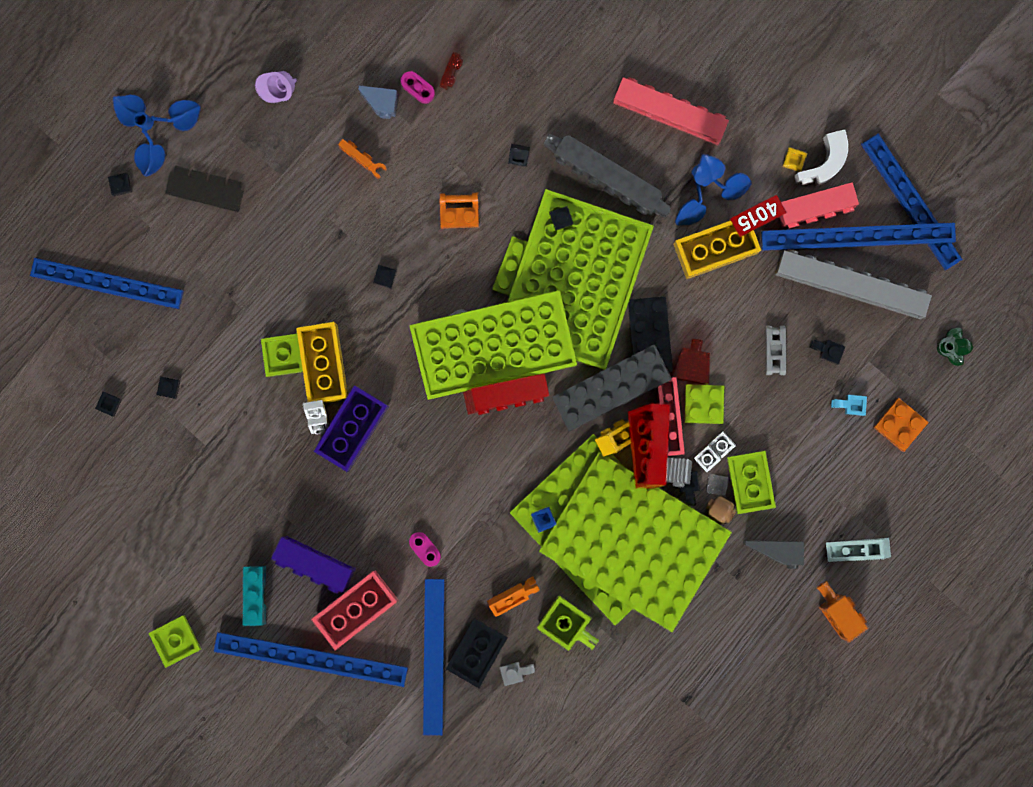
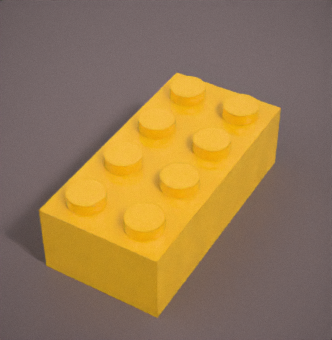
M731 221L678 239L673 244L686 280L756 255L761 251L754 230L740 237Z
M330 322L296 328L307 401L322 400L323 403L346 400L348 391L337 324Z

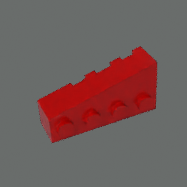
M545 373L471 388L463 392L468 415L478 413V415L490 413L489 410L493 409L502 411L508 409L510 405H515V408L525 406L528 401H533V404L544 402L545 397L550 396Z
M649 404L628 411L636 488H657L666 485L670 404Z

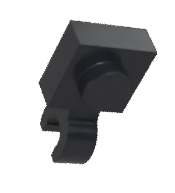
M812 340L809 348L821 352L819 358L839 365L845 350V346L830 340H826L825 344Z
M698 471L691 472L690 484H684V487H679L680 493H686V505L688 506L696 505L694 492L700 491Z

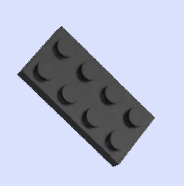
M666 296L630 299L628 302L632 354L635 355L655 345L668 372L673 373Z

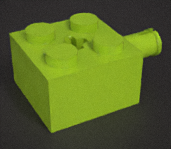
M560 595L557 596L537 625L538 630L568 651L578 640L591 650L595 647L593 643L597 645L599 639L585 631V627L591 620V617ZM567 618L568 626L563 625L561 627L559 620Z

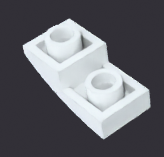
M323 401L303 403L311 434L325 433L329 427V421Z
M722 431L694 459L708 472L736 444Z

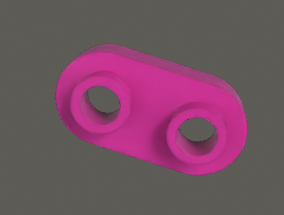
M408 71L402 75L401 84L403 89L419 102L427 104L434 99V88L418 74ZM413 80L414 84L408 85L407 82ZM428 92L429 95L427 97H423L422 93Z
M416 532L410 537V547L426 566L432 567L440 562L441 554L426 534ZM420 538L422 545H416L415 540ZM432 553L434 560H428L427 555Z

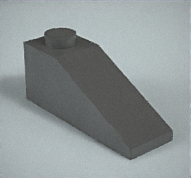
M743 540L745 546L780 564L787 565V569H798V565H804V542Z

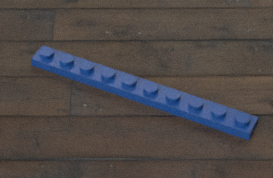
M955 223L762 231L761 241L762 251L955 243L956 233Z
M217 632L214 652L400 687L405 686L408 667L222 632Z

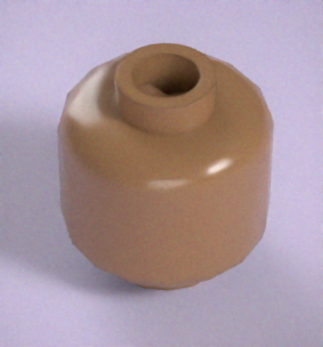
M718 496L715 500L710 499L706 506L708 517L721 525L726 522L729 524L736 513L734 503L722 496Z

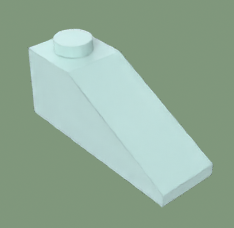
M889 538L826 543L828 562L874 560L891 557Z

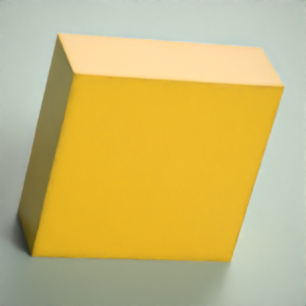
M789 147L782 166L801 172L807 153Z

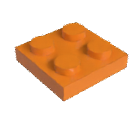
M897 398L873 428L902 452H905L929 422L904 401Z

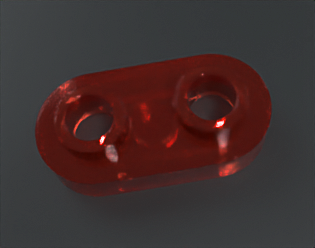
M452 53L440 82L441 88L448 90L449 87H453L456 80L454 74L456 70H460L463 63L461 54Z

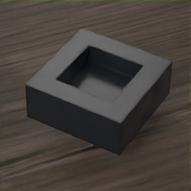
M511 143L508 164L527 167L530 147Z
M127 173L108 177L112 196L132 192Z
M568 206L549 212L555 231L574 225Z
M378 265L373 283L392 289L397 270Z
M160 376L156 395L177 399L180 380Z
M103 391L95 409L114 417L122 399Z

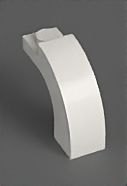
M845 130L829 133L824 136L823 141L826 148L824 164L818 168L798 172L794 176L796 184L801 182L802 185L810 184L815 179L816 186H819L829 181L840 171L848 154V139Z

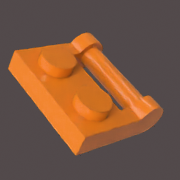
M472 193V195L440 194L441 228L479 227L478 193ZM472 202L471 208H446V203Z

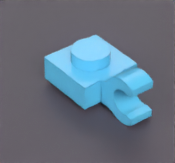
M846 395V400H831V407L845 408V414L866 416L867 396Z

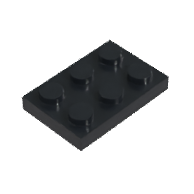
M474 618L446 670L480 688L508 637Z

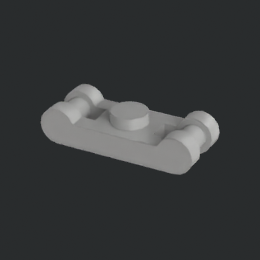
M765 326V374L779 373V375H786V327L772 328V326ZM772 335H778L779 340H772ZM773 360H779V366H773Z

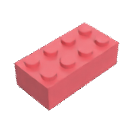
M374 570L311 620L334 650H336L399 600L377 571Z

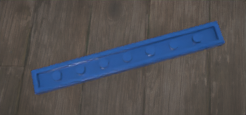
M879 133L861 144L912 222L914 224L938 223ZM952 243L928 244L944 270L963 260Z
M34 258L30 273L31 277L179 310L184 293L183 290L39 258Z
M425 579L423 735H443L445 579Z

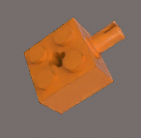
M827 581L817 586V589L826 600L819 608L841 639L850 642L868 629L865 625L867 623L866 619L861 613L855 611L853 608L855 604L849 596L835 594Z

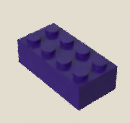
M354 385L314 452L344 471L349 472L389 406Z
M288 536L281 537L271 558L275 560L274 564L282 568L290 567L293 569L292 572L301 577L307 575L311 577L310 581L315 584L321 585L324 583L328 585L327 589L334 593L343 592L347 589L356 568Z

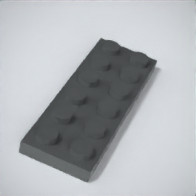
M652 345L552 398L568 431H572L671 381L672 378L656 346Z

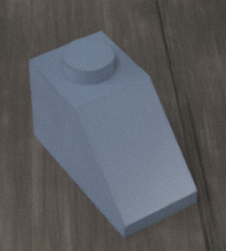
M359 86L360 94L379 117L390 119L391 116H396L397 90Z

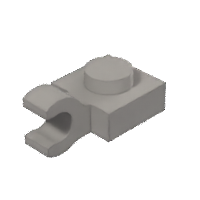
M518 661L500 666L505 686L524 681L523 675L535 673L534 664L520 667Z

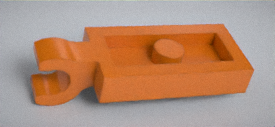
M342 139L338 144L342 151L369 172H372L376 178L380 179V175L376 173L378 168H382L384 171L387 170L382 163L374 164L371 161L373 158L366 152H359L357 150L358 146L352 141L346 142Z
M530 577L526 580L524 586L519 583L489 599L487 603L495 617L529 600L528 595L536 593L540 589L534 577Z

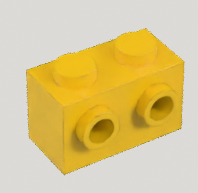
M621 419L613 424L614 427L612 429L609 427L600 432L601 436L597 437L595 441L603 456L616 453L631 443L629 420L624 422Z

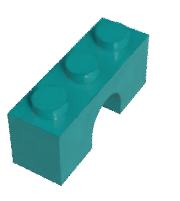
M266 566L243 567V626H263L266 624V604H264Z

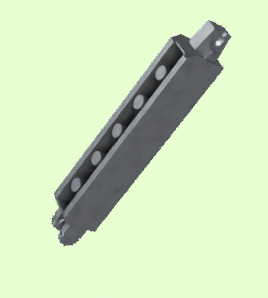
M551 134L548 135L544 146L554 153L555 161L563 166L567 164L577 175H585L588 177L589 182L596 186L600 184L605 187L604 190L607 193L618 195L621 197L620 200L627 205L633 204L637 207V211L644 215H651L652 212L661 217L669 215L671 208L664 201L660 200L662 197L661 190L570 135L565 136L563 139Z

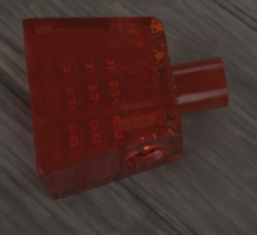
M692 339L690 349H681L671 378L676 377L677 380L703 385L709 384L710 353L701 351L703 340Z

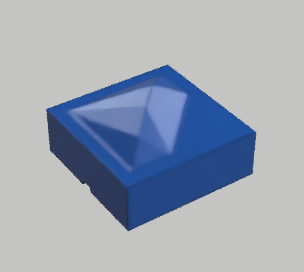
M549 507L531 514L538 533L556 525Z

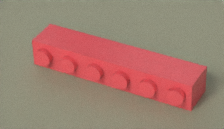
M630 77L627 79L622 78L613 102L716 145H719L729 122L720 113H710L705 107H695L690 105V102L685 99H675L668 92L660 93L655 91L653 86L647 84L643 86L638 84L637 80Z

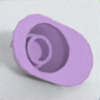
M285 71L270 72L258 76L255 87L258 95L264 101L269 103L281 102L290 99L297 79L292 78Z

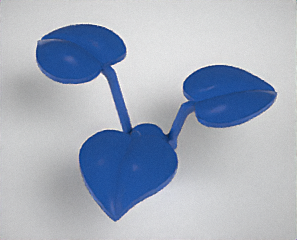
M139 96L113 97L114 110L119 121L128 127L138 126L149 141V145H140L134 153L135 164L143 176H149L157 172L165 161L164 148L161 145H153V141L147 133V130L153 127L154 121L173 122L176 129L188 131L195 126L199 117L200 105L189 100H182L172 104L168 110L171 118L167 119L147 115L145 113V103Z
M702 154L700 163L692 169L699 200L691 199L687 201L680 209L675 224L691 225L699 222L704 217L706 207L704 204H701L703 202L701 185L708 186L714 182L724 189L721 193L724 199L735 200L749 190L752 181L746 174L736 173L727 179L725 185L721 184L716 179H719L724 174V164L716 157Z

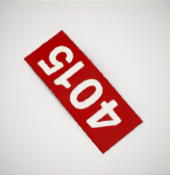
M775 195L730 218L738 235L742 237L786 214V211L778 196Z

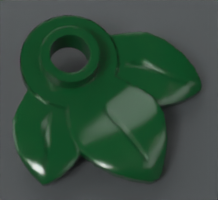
M962 328L949 330L946 337L937 344L938 353L947 357L949 362L955 366L963 365V356L973 350V344L968 339L962 338Z

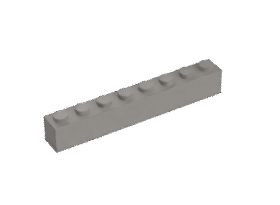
M787 249V251L781 253L775 272L776 276L918 319L926 317L932 295L926 294V290L920 288L913 290L904 283L893 284L884 277H879V279L873 278L870 273L863 271L857 273L848 266L837 267L831 261H817L816 257L811 255L804 257L798 255L799 252Z

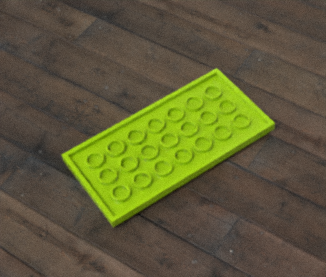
M560 290L409 325L428 400L464 392L471 388L577 366Z

